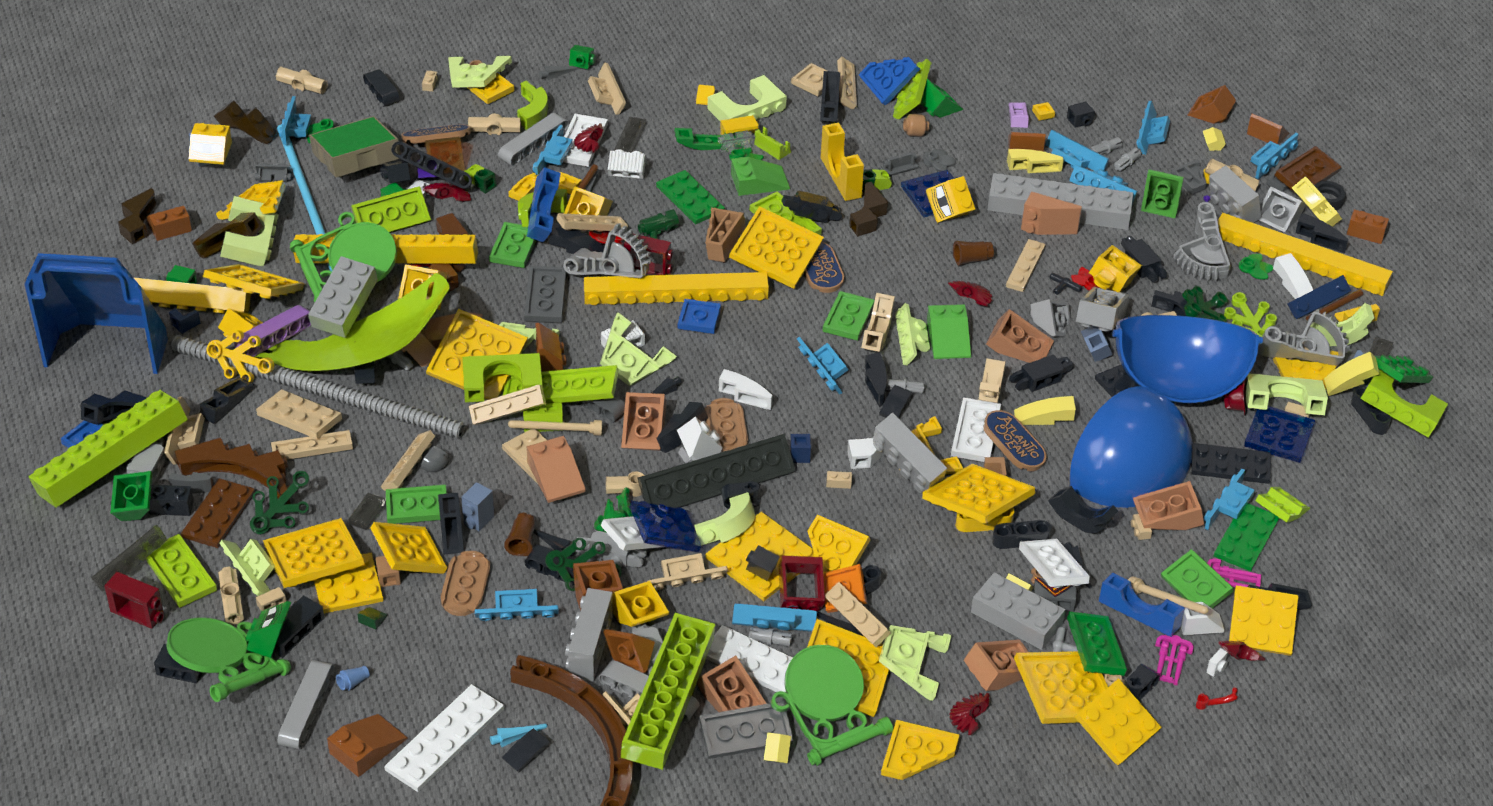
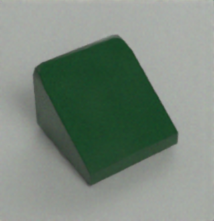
M368 607L357 614L358 623L376 630L387 617V614Z

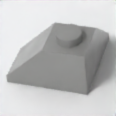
M1048 299L1031 304V317L1035 324L1051 336H1065L1066 330H1063L1064 325H1069L1071 321L1068 302Z

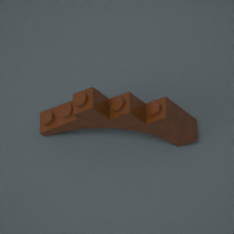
M453 213L436 218L439 235H469ZM433 263L428 269L447 273L446 280L450 286L448 291H453L459 287L458 274L456 272L465 269V263Z
M220 437L175 451L177 465L181 474L185 476L191 475L193 472H227L246 476L258 481L267 488V479L270 476H275L279 481L277 488L278 498L290 487L289 485L286 486L285 468H288L285 456L281 457L279 450L259 456L256 450H252L250 444L229 450L228 445H224ZM271 480L269 482V485L274 486L276 484L275 480Z

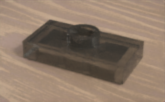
M1375 337L1369 352L1374 356H1389L1394 342Z
M367 493L349 517V524L367 530L386 505V499Z

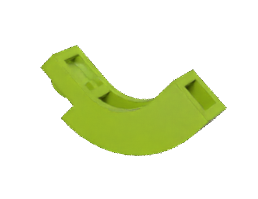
M528 81L521 82V95L530 104L518 109L517 116L521 118V125L527 130L547 116L548 100L547 93L542 86L536 89Z
M557 189L550 212H565L568 203L567 189ZM534 192L525 195L518 201V216L522 222V227H528Z

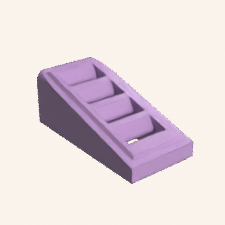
M1009 103L1011 127L1028 128L1026 103Z

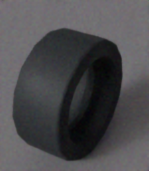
M1321 181L1314 185L1320 193L1334 195L1336 199L1326 198V200L1336 211L1341 209L1346 192L1340 184L1331 181Z

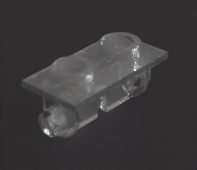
M748 130L736 132V138H734L732 133L722 134L718 137L719 144L722 143L720 152L750 148L753 146L756 136H752V133L748 132Z

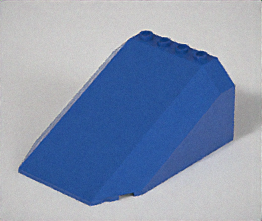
M38 253L25 281V289L44 367H48L60 334L80 324L145 328L153 374H157L168 342L166 327L142 287L118 258Z

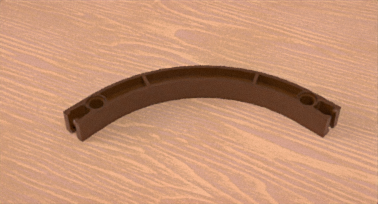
M518 655L516 658L517 666L513 665L510 670L511 682L550 694L567 703L586 718L601 738L609 759L610 777L600 806H628L632 792L633 761L621 758L622 741L626 730L613 707L597 690L576 675L560 667Z

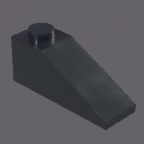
M304 595L291 605L278 641L280 657L284 658L324 619L322 605Z

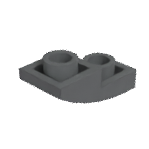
M193 472L190 477L171 473L168 478L169 485L191 486L192 493L210 492L213 488L212 476Z

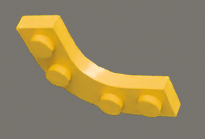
M559 172L561 174L558 189H567V193L571 194L574 186L578 187L582 180ZM532 173L518 181L509 191V197L519 201L525 195L534 192L538 175Z

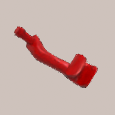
M1233 688L1232 694L1209 699L1205 694H1199L1196 708L1203 710L1209 705L1233 702L1238 698L1236 695L1238 690Z

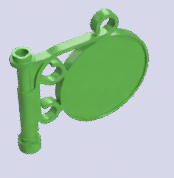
M343 212L338 218L341 227L321 235L307 244L298 239L290 243V250L296 253L300 261L301 268L313 292L314 303L326 282L321 280L313 261L321 262L328 258L332 271L341 256L375 267L378 282L389 274L396 262L397 248L391 234L384 227L375 223H356L352 213ZM344 218H352L350 223L343 225L342 221ZM335 236L329 249L323 244H318ZM315 246L317 250H325L322 256L312 255ZM325 270L320 275L322 278L327 275L330 276L332 271Z
M191 618L177 623L168 633L167 650L176 662L195 671L219 673L218 679L222 683H217L210 687V695L215 702L222 701L229 694L264 681L266 678L278 673L285 676L291 670L288 660L279 659L275 661L272 658L257 653H246L249 642L245 641L247 634L243 629L249 630L252 625L250 622H240L237 628L217 619ZM261 659L264 660V663H263L262 665H261V664H257V663L250 662V661H256V662H258V663H261ZM243 662L245 668L249 670L238 674L239 672L235 667Z
M813 645L798 652L790 661L785 673L784 685L786 692H776L771 699V706L778 712H784L790 707L802 732L809 739L813 747L807 754L811 765L816 764L818 766L821 764V759L844 751L877 735L883 734L885 736L893 732V725L888 717L877 720L875 725L871 724L865 727L867 721L865 715L854 710L863 694L864 682L861 670L849 654L834 646ZM783 697L788 704L779 706L775 699ZM799 712L810 719L818 721L813 728L814 735L808 731ZM848 715L846 724L850 731L832 738L833 726L830 722L840 720ZM851 718H860L862 725L852 729L854 725L851 723ZM819 726H825L828 729V739L815 737L818 734L817 728Z

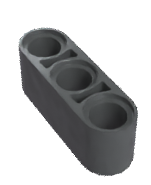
M615 396L608 399L574 401L575 403L579 402L581 406L590 411H595L602 418L611 420V423L616 421L625 411V403Z

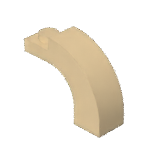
M876 293L871 320L864 332L861 348L878 352L882 351L892 320L895 296Z
M986 359L978 400L998 403L1005 361Z

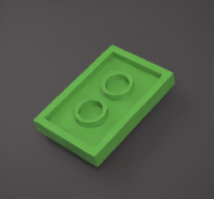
M504 222L490 253L489 262L525 268L536 242L535 239L527 237L528 227Z
M840 291L823 325L822 332L858 341L874 307L875 300Z
M446 485L386 489L387 523L440 520L438 494H446Z
M1192 549L1161 573V577L1184 599L1193 602H1203L1210 608L1215 607L1233 592V587Z

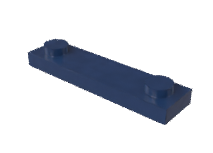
M1344 275L1287 303L1294 318L1298 319L1352 290Z

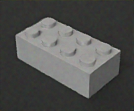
M341 256L308 314L311 326L346 338L378 280L375 267Z
M1093 287L1079 302L1076 322L1081 323L1080 325L1084 327L1097 326L1102 331L1113 330L1117 322L1126 316L1130 294Z
M893 413L875 427L873 436L874 447L887 456L886 458L891 465H896L900 469V473L905 479H910L914 483V488L919 493H923V491L944 480L947 467Z
M994 572L973 597L971 613L1043 650L1056 634L1057 629L1063 625L1066 609Z
M588 588L586 596L581 598L580 608L582 609L581 612L577 611L575 624L577 625L576 628L572 627L570 640L572 641L571 644L567 643L565 656H568L566 670H569L570 673L582 680L594 682L606 642L603 631L610 629L613 619V595L610 591Z

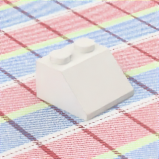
M694 417L677 430L689 458L693 461L721 453L722 446L719 442L721 438L715 430H710L705 421L701 422Z

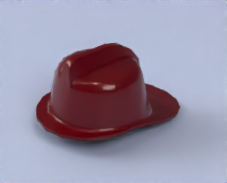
M1246 378L1236 388L1224 395L1225 408L1244 411V416Z

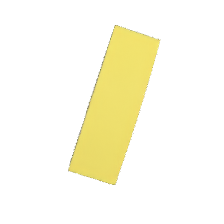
M1008 149L1007 163L1009 170L1027 169L1028 173L1062 171L1063 157L1043 151Z
M1306 176L1292 187L1294 192L1319 220L1333 227L1342 219Z
M1368 352L1332 371L1324 378L1328 396L1365 384V379L1379 375L1376 357L1371 352Z
M1055 397L1036 401L1015 409L1014 415L1023 425H1054L1055 421H1074L1076 411L1074 397Z

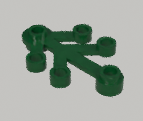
M1197 285L1192 290L1186 289L1182 293L1183 298L1187 300V304L1184 306L1187 316L1227 321L1225 315L1210 309L1213 307H1224L1228 303V298L1222 292H1217L1212 297V300L1206 302L1203 299L1204 292L1202 288Z
M297 471L293 475V483L279 498L277 497L278 478L270 476L267 479L270 508L265 513L263 511L264 493L256 491L253 494L255 516L250 521L252 532L261 535L268 532L270 528L285 527L286 529H292L296 525L293 517L287 516L284 519H272L275 514L293 512L305 515L309 512V505L304 501L298 504H286L299 488L308 486L310 479L305 471ZM304 478L305 482L300 484L298 480ZM271 480L276 481L274 486L269 485ZM257 495L263 496L261 500L255 499ZM301 505H305L307 508L306 510L301 511L299 510V507ZM287 520L293 521V524L287 526L285 523ZM259 522L264 523V526L262 528L257 527V524Z
M576 538L571 545L561 552L558 550L550 551L546 555L545 564L550 570L559 573L565 582L567 590L575 591V586L572 589L569 587L570 581L574 582V578L570 577L565 567L573 569V564L585 563L596 554H602L606 548L603 542L593 543L590 549L574 560L567 559L576 550H583L586 547V541L583 538ZM578 540L582 542V546L580 548H578L576 545ZM597 544L601 545V550L599 552L596 550ZM554 557H558V564H554ZM615 564L620 578L622 569L618 564Z

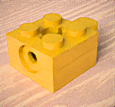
M1111 245L1098 257L1089 274L1093 276L1094 283L1101 289L1106 290L1109 288L1112 291L1121 292L1132 282L1142 265Z

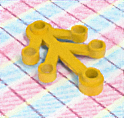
M241 330L233 331L231 336L223 341L213 340L209 342L206 349L207 354L219 361L224 370V375L228 379L236 377L238 371L242 379L246 380V375H248V382H253L254 375L251 372H247L242 362L257 366L258 370L263 374L272 372L275 364L271 358L259 359L243 354L250 348L258 347L261 344V339L257 335L249 337L248 341L234 350L227 349V347L234 342H240L244 339V333ZM225 357L231 358L235 367H230Z

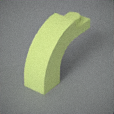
M1364 303L1351 318L1338 322L1337 327L1343 326L1341 333H1346L1344 339H1349L1347 345L1357 342L1369 333L1367 325L1374 319L1371 305ZM1315 322L1310 325V327L1319 330L1326 337L1329 346H1337L1332 335L1324 327Z
M748 492L729 498L731 506L723 515L694 525L701 546L720 540L721 543L726 542L750 527L755 519V511Z

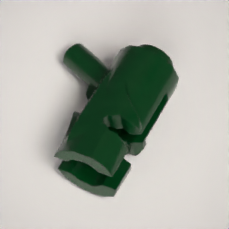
M672 209L665 211V216L662 213H658V215L641 219L637 227L640 234L658 239V235L661 232H668L673 228L679 227V219L675 210Z

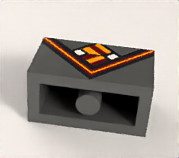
M1035 577L1033 593L1066 609L1065 611L1074 612L1076 586L1066 585L1054 588L1050 587L1044 578Z

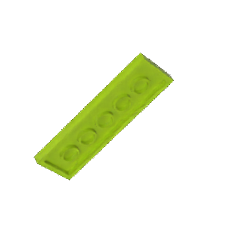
M617 365L541 372L546 404L614 398L619 372ZM510 375L505 383L503 395L522 390L521 382L516 377Z

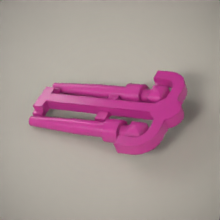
M1214 558L1207 562L1210 567L1213 564L1212 569L1222 578H1228L1224 580L1234 588L1236 585L1248 587L1247 584L1233 582L1234 580L1256 583V586L1260 587L1261 574L1233 569L1224 565L1221 567V559Z
M1161 635L1157 638L1155 646L1161 647L1157 673L1160 674V681L1178 685L1183 661L1186 659V653L1192 655L1193 644L1188 640L1181 639L1177 635L1171 637ZM1169 642L1172 645L1170 657L1167 656ZM1181 645L1177 658H1174L1176 646ZM1164 661H1169L1166 676H1161ZM1173 662L1177 663L1175 679L1170 677Z

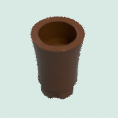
M955 241L953 244V257L957 266L971 262L986 261V259H992L994 256L992 242Z
M519 513L514 520L512 529L504 542V548L509 554L528 556L532 551L535 518L531 514Z

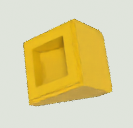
M698 85L696 104L708 105V96L715 94V86Z

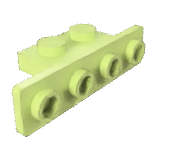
M905 303L896 311L895 318L903 365H908L916 357V349L927 352L930 349L926 323L911 317L909 304Z
M250 539L241 551L236 543L221 540L220 545L223 547L224 553L231 558L234 567L241 572L242 578L252 587V592L260 596L271 591L264 581L274 569V564L258 541Z

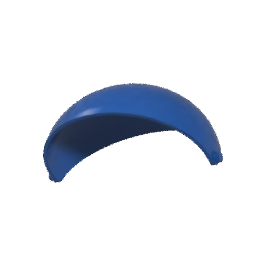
M1133 316L1119 320L1116 324V330H1113V337H1116L1118 357L1128 376L1137 385L1152 389L1170 401L1182 403L1205 402L1232 391L1248 376L1257 357L1258 345L1263 343V337H1260L1248 328L1228 322L1189 316Z
M1136 386L1119 392L1094 414L1080 436L1071 462L1070 486L1073 487L1077 494L1094 503L1128 508L1135 507L1134 497L1181 484L1190 470L1192 461L1191 433L1182 413L1168 398L1147 387Z

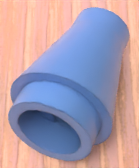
M366 666L342 670L336 675V681L341 690L347 689L349 691L364 679L369 678L370 674Z

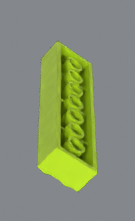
M161 390L155 391L142 402L136 403L127 412L118 415L112 422L103 425L95 433L86 436L77 445L69 447L66 452L54 457L45 466L36 469L28 477L37 494L57 508L188 419L178 400Z
M679 613L674 614L623 738L621 758L663 770L713 643L714 623Z

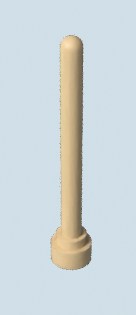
M518 420L508 422L510 428L589 431V433H593L595 436H601L602 420H594L590 424Z
M1132 576L1128 579L1131 581L1135 594L1143 592L1162 600L1168 599L1182 607L1202 614L1208 613L1207 606L1147 586L1140 578Z

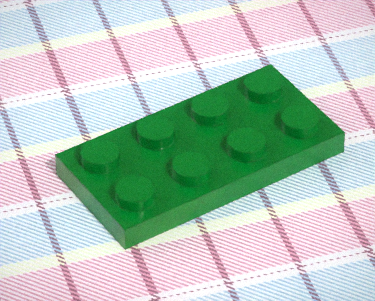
M686 170L656 182V187L695 225L711 218V207L725 210V207Z
M1375 356L1378 368L1399 382L1429 383L1433 379L1428 369L1423 366H1416L1413 364L1414 360L1407 356Z
M1248 503L1237 519L1233 518L1213 557L1251 572L1280 518L1274 513Z
M1069 611L1067 620L1084 671L1124 676L1127 668L1109 617Z

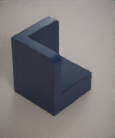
M176 309L169 312L171 325L182 334L201 324L197 310L185 316Z
M791 434L790 443L793 463H810V434Z

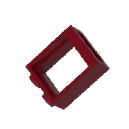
M639 235V240L644 239L642 245H648L647 249H645L646 251L663 254V265L651 262L649 264V272L646 275H671L673 270V264H671L673 257L671 242ZM625 241L624 247L632 256L634 269L641 270L640 261L636 259V252Z
M781 556L779 562L781 608L822 610L825 602L822 557ZM786 573L814 574L815 598L787 597Z
M116 572L104 585L110 612L151 629L157 623L162 622L164 611L159 588Z

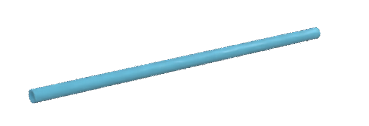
M282 124L277 127L278 133ZM288 137L286 145L283 144L316 235L326 234L290 137ZM327 263L329 270L332 271L330 264Z

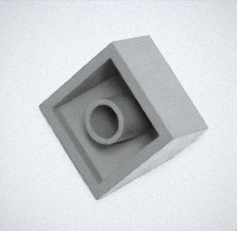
M1270 187L1260 206L1261 218L1259 221L1286 233L1299 219L1306 204L1299 199Z

